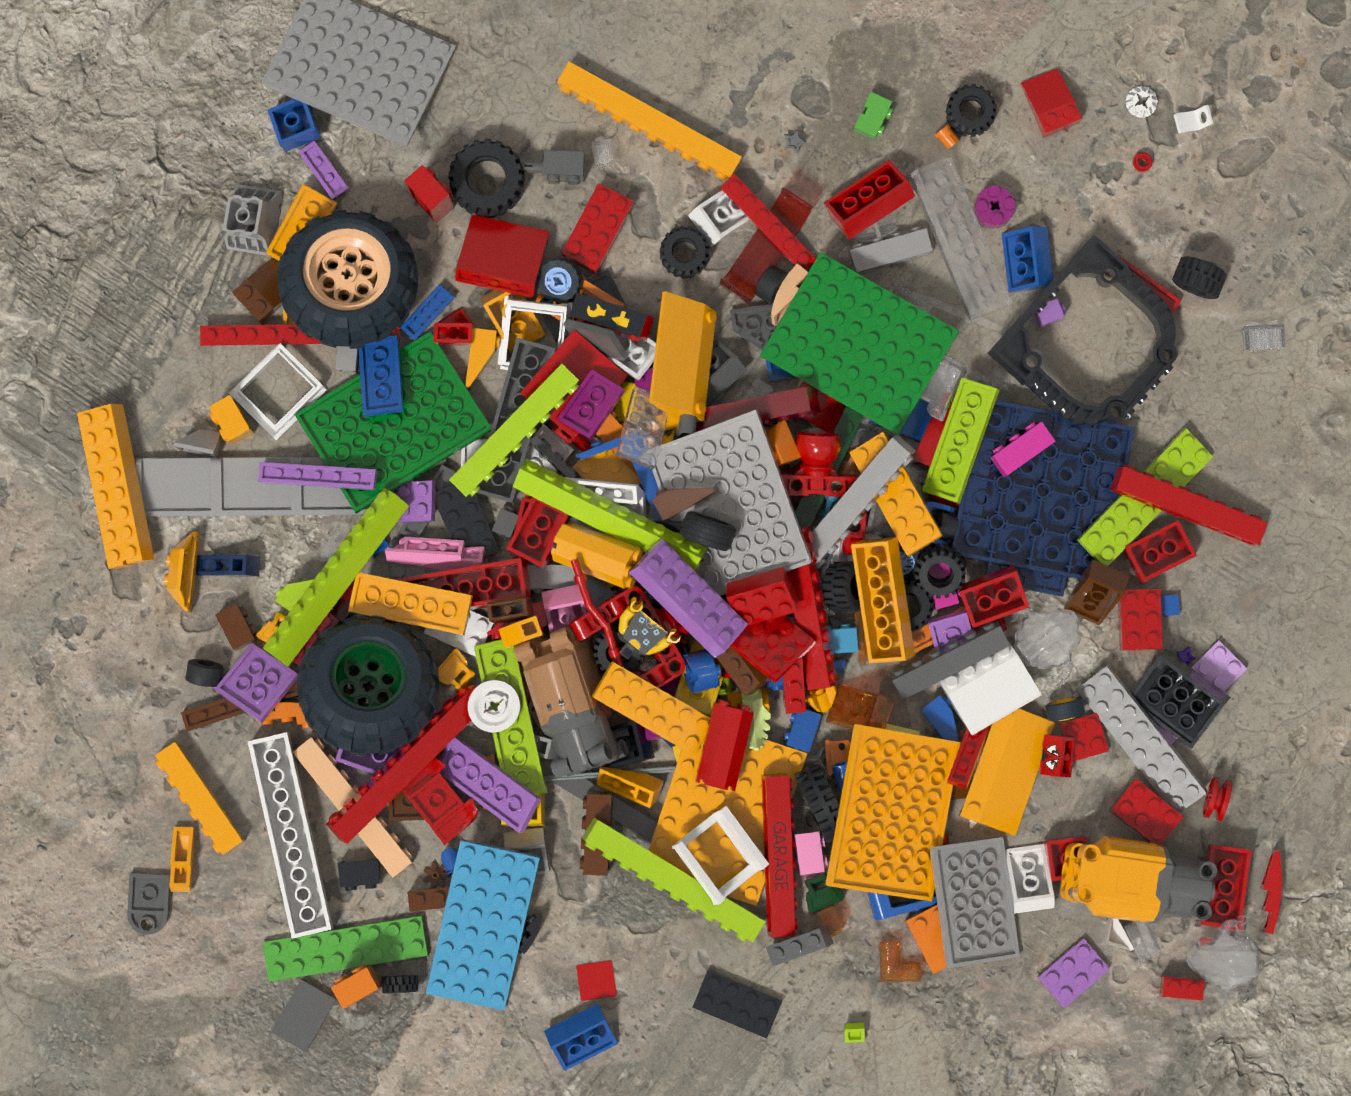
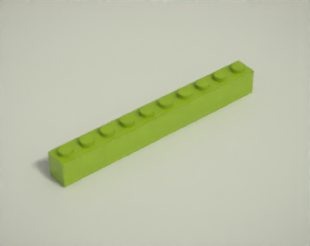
M526 459L520 467L513 484L514 488L618 540L641 548L642 552L646 553L652 545L663 539L695 572L698 570L707 550L701 544L682 537L681 534L675 533L663 525L657 524L645 516L639 515L627 507L621 506L609 498L593 492L589 488H584L574 481L540 466L534 461Z
M384 487L345 540L340 544L336 552L330 557L320 573L317 574L308 589L305 590L302 597L293 606L286 618L280 623L274 634L268 639L263 649L288 667L409 505Z
M593 818L582 836V839L586 841L585 846L593 851L597 848L603 851L602 856L611 862L613 859H616L620 862L618 866L628 872L630 869L636 871L635 876L645 882L647 879L654 882L652 885L654 888L661 892L664 889L669 891V897L678 902L681 899L687 902L686 907L694 912L697 909L704 912L702 915L704 918L711 922L714 919L720 922L719 927L727 932H730L732 929L737 932L736 937L744 942L747 939L754 942L765 924L764 920L726 897L721 904L713 905L712 899L698 880L596 818Z

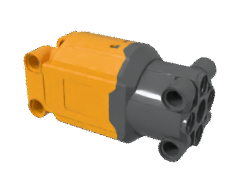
M1103 836L1094 844L1071 843L1066 847L1060 895L1066 901L1085 903L1094 916L1149 924L1155 923L1164 916L1207 920L1212 913L1210 903L1215 895L1213 878L1217 874V868L1214 863L1209 861L1173 856L1163 844ZM1076 847H1079L1076 858L1073 851ZM1071 887H1073V890H1072V896H1073V897L1070 898L1069 895H1068V890H1069Z

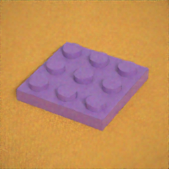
M251 643L216 686L215 691L263 723L297 681L298 674Z

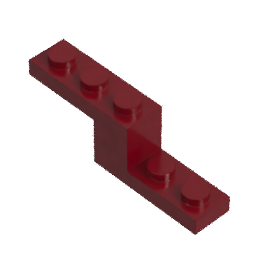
M355 579L293 661L298 666H301L305 652L314 644L322 632L331 626L334 628L341 625L342 621L352 613L348 609Z

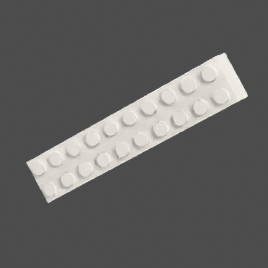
M286 732L248 741L291 937L297 938L334 929L295 755L292 753L293 746L290 733Z

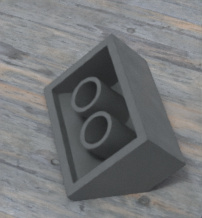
M717 339L713 342L706 407L710 406L747 371L738 357Z

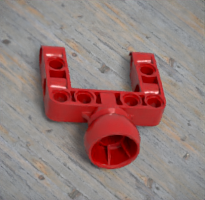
M821 431L798 432L795 444L801 456L799 459L803 462L800 464L801 468L796 473L780 472L788 495L796 496L823 494L829 497H842L859 477V475L837 474L833 470L835 466L832 462L836 460L841 450L840 434ZM793 480H801V486L798 489L791 488ZM834 481L841 482V487L838 490L831 489ZM866 510L862 514L864 518L859 523V528L857 530H850L851 533L843 541V554H852L851 544L865 540Z
M627 587L595 606L607 621L612 623L620 618L628 606H631L629 594L631 591H634L637 594L634 604L639 605L643 601V608L647 611V616L667 631V636H669L670 631L674 628L677 629L672 634L674 637H678L679 632L690 634L664 607L660 606L659 609L653 608L644 591L639 587L631 589ZM589 611L569 623L579 641L603 628L595 621V618ZM672 643L668 646L665 654L661 652L653 654L658 662L656 663L657 666L646 672H641L637 676L660 688L684 672L685 662L675 644ZM673 660L678 664L675 671H671L669 667L670 662Z

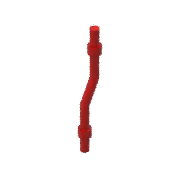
M573 559L571 564L575 573L574 580L576 585L578 584L585 607L603 627L609 645L608 652L610 658H613L614 663L624 668L621 654L619 653L620 647L616 644L611 625L592 603L586 584V574L582 572L579 559Z

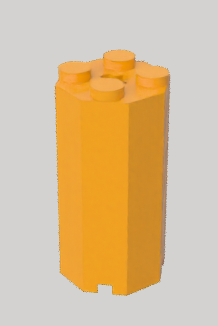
M569 521L568 524H562L554 539V543H557L556 549L552 548L551 551L553 561L573 568L571 560L578 558L583 573L621 588H633L636 579L629 571L642 558L641 548Z

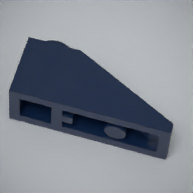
M197 555L196 575L259 577L260 557Z

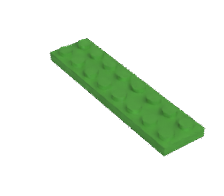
M422 916L314 933L297 938L290 937L263 942L269 982L356 968L365 964L368 966L428 956Z

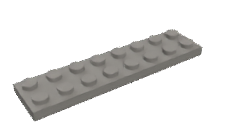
M1109 665L1076 689L1094 713L1099 715L1101 722L1160 797L1177 812L1181 813L1208 792Z

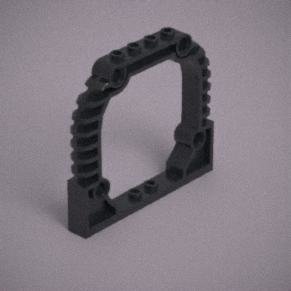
M1095 234L987 353L1020 384H1025L1057 415L1068 422L1088 426L1097 425L1105 421L1109 424H1116L1123 418L1128 419L1135 412L1133 407L1137 403L1141 405L1148 397L1146 395L1150 388L1154 390L1161 382L1159 378L1163 374L1166 376L1174 368L1172 363L1178 356V351L1174 346L1176 339L1175 320L1170 308L1161 297L1129 269L1130 266ZM1104 272L1110 273L1111 280L1104 278ZM1070 273L1076 278H1096L1098 285L1103 288L1114 286L1148 317L1153 324L1157 340L1148 351L1149 364L1121 396H1111L1100 403L1099 406L1085 405L1074 399L1041 369L1042 358L1039 353L1031 351L1029 331L1023 327L1036 311L1040 313L1047 306L1045 301L1049 297L1053 299L1060 291L1058 289L1059 285ZM1163 350L1169 353V359H1165L1162 356ZM1027 358H1031L1034 361V367L1027 365ZM1111 408L1118 411V417L1111 415Z

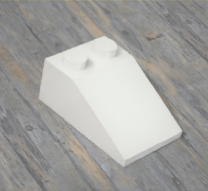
M723 191L718 192L698 205L688 215L700 233L704 234L710 247L750 221Z
M622 333L621 337L616 335L628 357L625 361L607 358L623 372L640 380L654 362L656 343L649 338L647 341L640 339L639 342L628 339L626 334Z
M1039 844L1005 849L1014 914L1054 908V892L1045 845Z

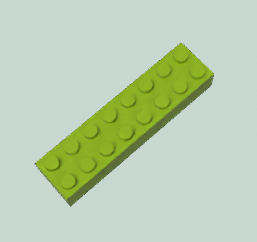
M561 364L449 481L466 497L469 494L473 496L481 488L478 484L483 479L487 482L495 474L492 470L497 465L501 467L509 459L507 454L511 450L515 453L523 445L520 441L525 436L528 439L537 430L535 426L539 421L543 424L551 416L548 412L553 407L558 409L565 401L563 397L567 393L571 395L579 387L576 384L579 380Z

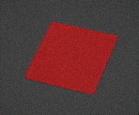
M611 960L576 966L581 1001L615 997L617 995Z

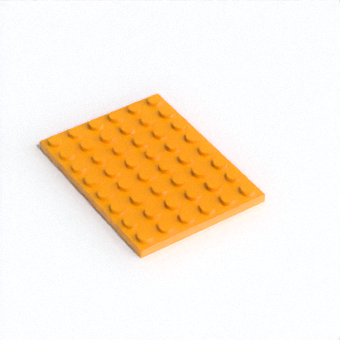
M854 724L825 885L926 901L933 900L935 883L929 847L942 846L953 788V785L947 783V779L961 742Z
M765 739L766 744H763L764 747L758 751L749 748L750 745H746L736 790L731 791L730 786L728 790L704 785L703 780L700 783L695 782L704 740L695 755L681 749L648 850L695 878L671 846L714 812L727 806L764 856L761 775L778 773L789 775L793 781V789L790 790V798L793 799L798 784L794 774L802 771L808 753ZM717 821L686 845L717 889L749 865ZM765 868L757 871L727 896L757 906L765 883Z

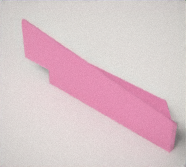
M404 537L399 540V544L395 547H387L385 555L388 562L447 571L484 564L485 547L464 548V540Z

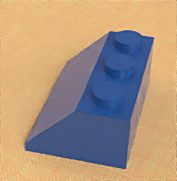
M1031 226L1003 233L1002 242L1008 292L1046 288L1053 280L1047 227Z
M598 1003L544 1030L550 1047L564 1071L618 1044Z

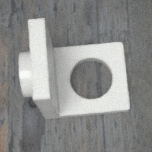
M1205 105L1195 111L1174 114L1178 133L1199 131L1213 124L1209 105ZM1202 112H1205L1207 117L1205 123L1201 119Z

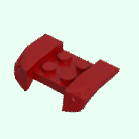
M435 757L401 791L432 828L441 842L446 845L477 818L478 811L472 798L463 803L440 774L446 765Z

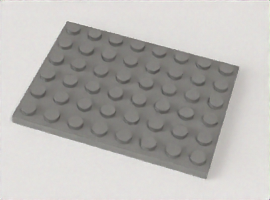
M303 0L262 80V85L407 147L447 68L456 46L351 0Z
M758 410L748 412L645 451L659 491L664 488L670 490L718 487V492L670 518V521H684L685 515L688 512H696L724 521L735 527L736 534L731 548L727 551H721L704 546L707 548L704 562H701L696 571L719 596L727 593L728 582L783 566L787 572L812 563Z

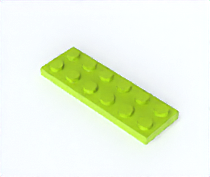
M961 377L922 488L923 492L960 504L1000 391L999 389Z

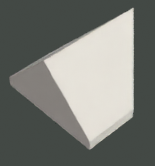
M1108 918L1101 942L1129 951L1133 950L1134 948L1119 920Z

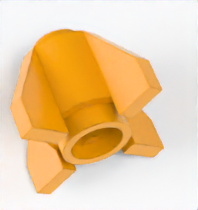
M836 686L816 690H808L807 687H804L805 702L815 712L823 714L830 710L837 693Z

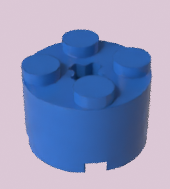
M706 649L682 655L686 667L684 677L691 692L695 694L720 686L718 678L721 675L720 667L714 663V657Z

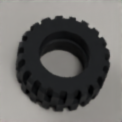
M485 139L482 142L475 140L473 141L474 144L463 146L464 149L456 153L455 160L450 164L451 169L448 178L451 192L460 207L466 209V212L470 214L474 213L477 216H488L489 218H493L497 214L501 216L506 213V210H511L515 207V203L522 197L521 193L525 187V174L522 163L512 148L508 145H503L498 140L496 142L491 141V139ZM483 161L498 163L503 168L506 176L503 188L491 196L476 194L468 182L470 170L476 164Z

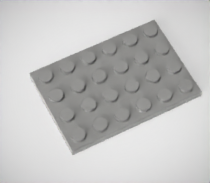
M1003 837L929 847L946 968L1020 957Z

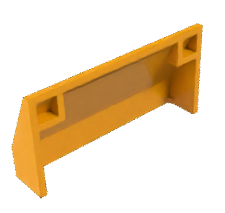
M665 291L662 292L649 402L678 421L680 415L691 414L697 417V422H702L706 412L717 312L704 303Z
M1017 709L993 723L962 811L958 816L1016 836L1040 767L1044 734L1051 735L1055 722L1048 721L1022 709Z

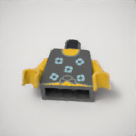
M636 597L631 599V606H628L620 616L619 638L626 644L619 653L627 659L635 651L640 655H651L660 652L672 643L679 642L682 636L674 637L672 635L677 630L675 628L667 636V631L641 611L643 601L639 605L634 604Z

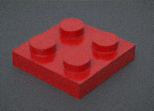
M1097 713L1059 724L1062 736L1075 738L1073 761L1109 751Z

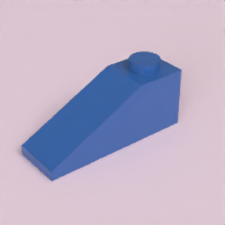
M939 695L922 708L920 712L942 739L959 742L953 712L950 709L952 704L945 696L942 698Z

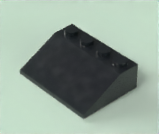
M1167 649L1159 655L1132 692L1134 698L1153 721L1191 749L1231 698Z

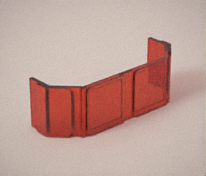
M782 188L770 211L796 237L814 207L786 188ZM757 229L724 278L720 279L719 285L747 304H750L756 296L755 289L761 275L769 266H776L783 257V254Z

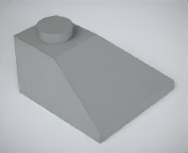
M207 427V430L200 429L174 442V447L181 451L218 457L222 436L218 432L219 429Z

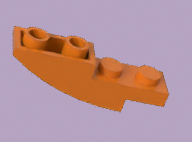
M291 702L278 703L275 711H271L263 723H261L262 725L274 724L273 720L281 719L282 723L293 722V718H296L297 725H302V728H310L299 703Z

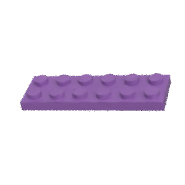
M456 736L446 746L440 758V761L446 765L440 774L515 831L524 833L541 798Z

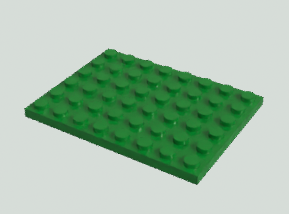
M820 252L761 352L760 357L890 432L899 435L959 331Z
M431 332L426 333L399 350L404 412L364 417L361 378L359 374L294 414L326 466L376 469L378 471L376 490L340 488L356 514L369 507L384 487L391 492L395 491L491 432V426L439 344L434 343V336Z

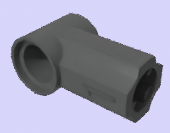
M691 414L680 415L679 424L673 434V440L695 433L697 417Z

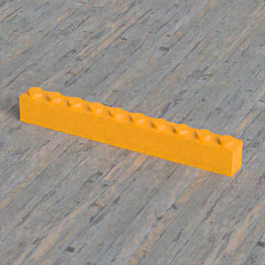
M571 62L567 63L557 81L560 87L559 90L563 93L576 95V99L581 103L594 105L596 111L612 115L611 119L620 124L623 121L629 125V129L636 133H639V131L643 132L650 141L655 143L656 141L661 142L668 151L673 152L675 150L681 153L680 157L689 162L691 160L697 162V166L705 171L710 169L715 172L717 178L723 181L729 179L735 173L742 160L740 155Z

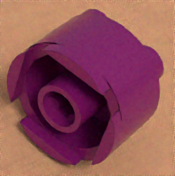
M996 185L982 190L974 203L976 220L982 226L990 229L1005 226L1015 211V200L1012 194L1007 189ZM992 205H998L997 209L991 210Z

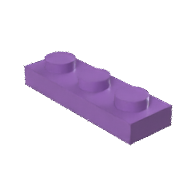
M312 141L298 151L333 201L349 190L315 141Z

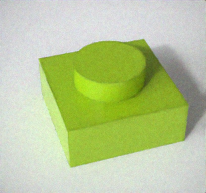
M864 1022L844 1023L845 1043L865 1042Z

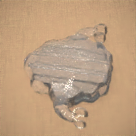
M1051 605L1045 611L1029 607L1013 613V619L1009 623L1016 621L1018 615L1024 616L1021 629L1015 633L1016 642L1014 649L1019 653L1020 658L1025 661L1028 667H1035L1040 670L1048 669L1050 666L1062 667V673L1053 675L1052 680L1058 676L1061 682L1056 686L1063 685L1073 668L1071 660L1072 648L1076 647L1081 641L1079 615L1073 610L1062 609L1057 605Z
M1244 916L1225 921L1213 936H1201L1196 941L1195 946L1187 952L1185 958L1188 966L1197 974L1200 980L1215 983L1221 988L1224 995L1239 1000L1241 1003L1249 1001L1248 996H1242L1243 994L1247 995L1249 990L1241 988L1239 992H1236L1234 989L1239 984H1249L1252 978L1257 976L1259 968L1258 944L1253 942L1247 935H1238L1232 930L1233 927L1240 932L1246 930V925L1239 924L1246 922Z

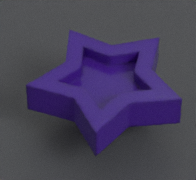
M1189 646L1183 651H1176L1177 657L1188 666L1190 662L1196 659L1191 655V647Z

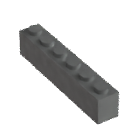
M996 619L983 624L976 630L967 631L958 640L954 638L940 648H933L928 654L916 657L904 666L896 667L890 672V676L902 700L1009 647L1010 643Z

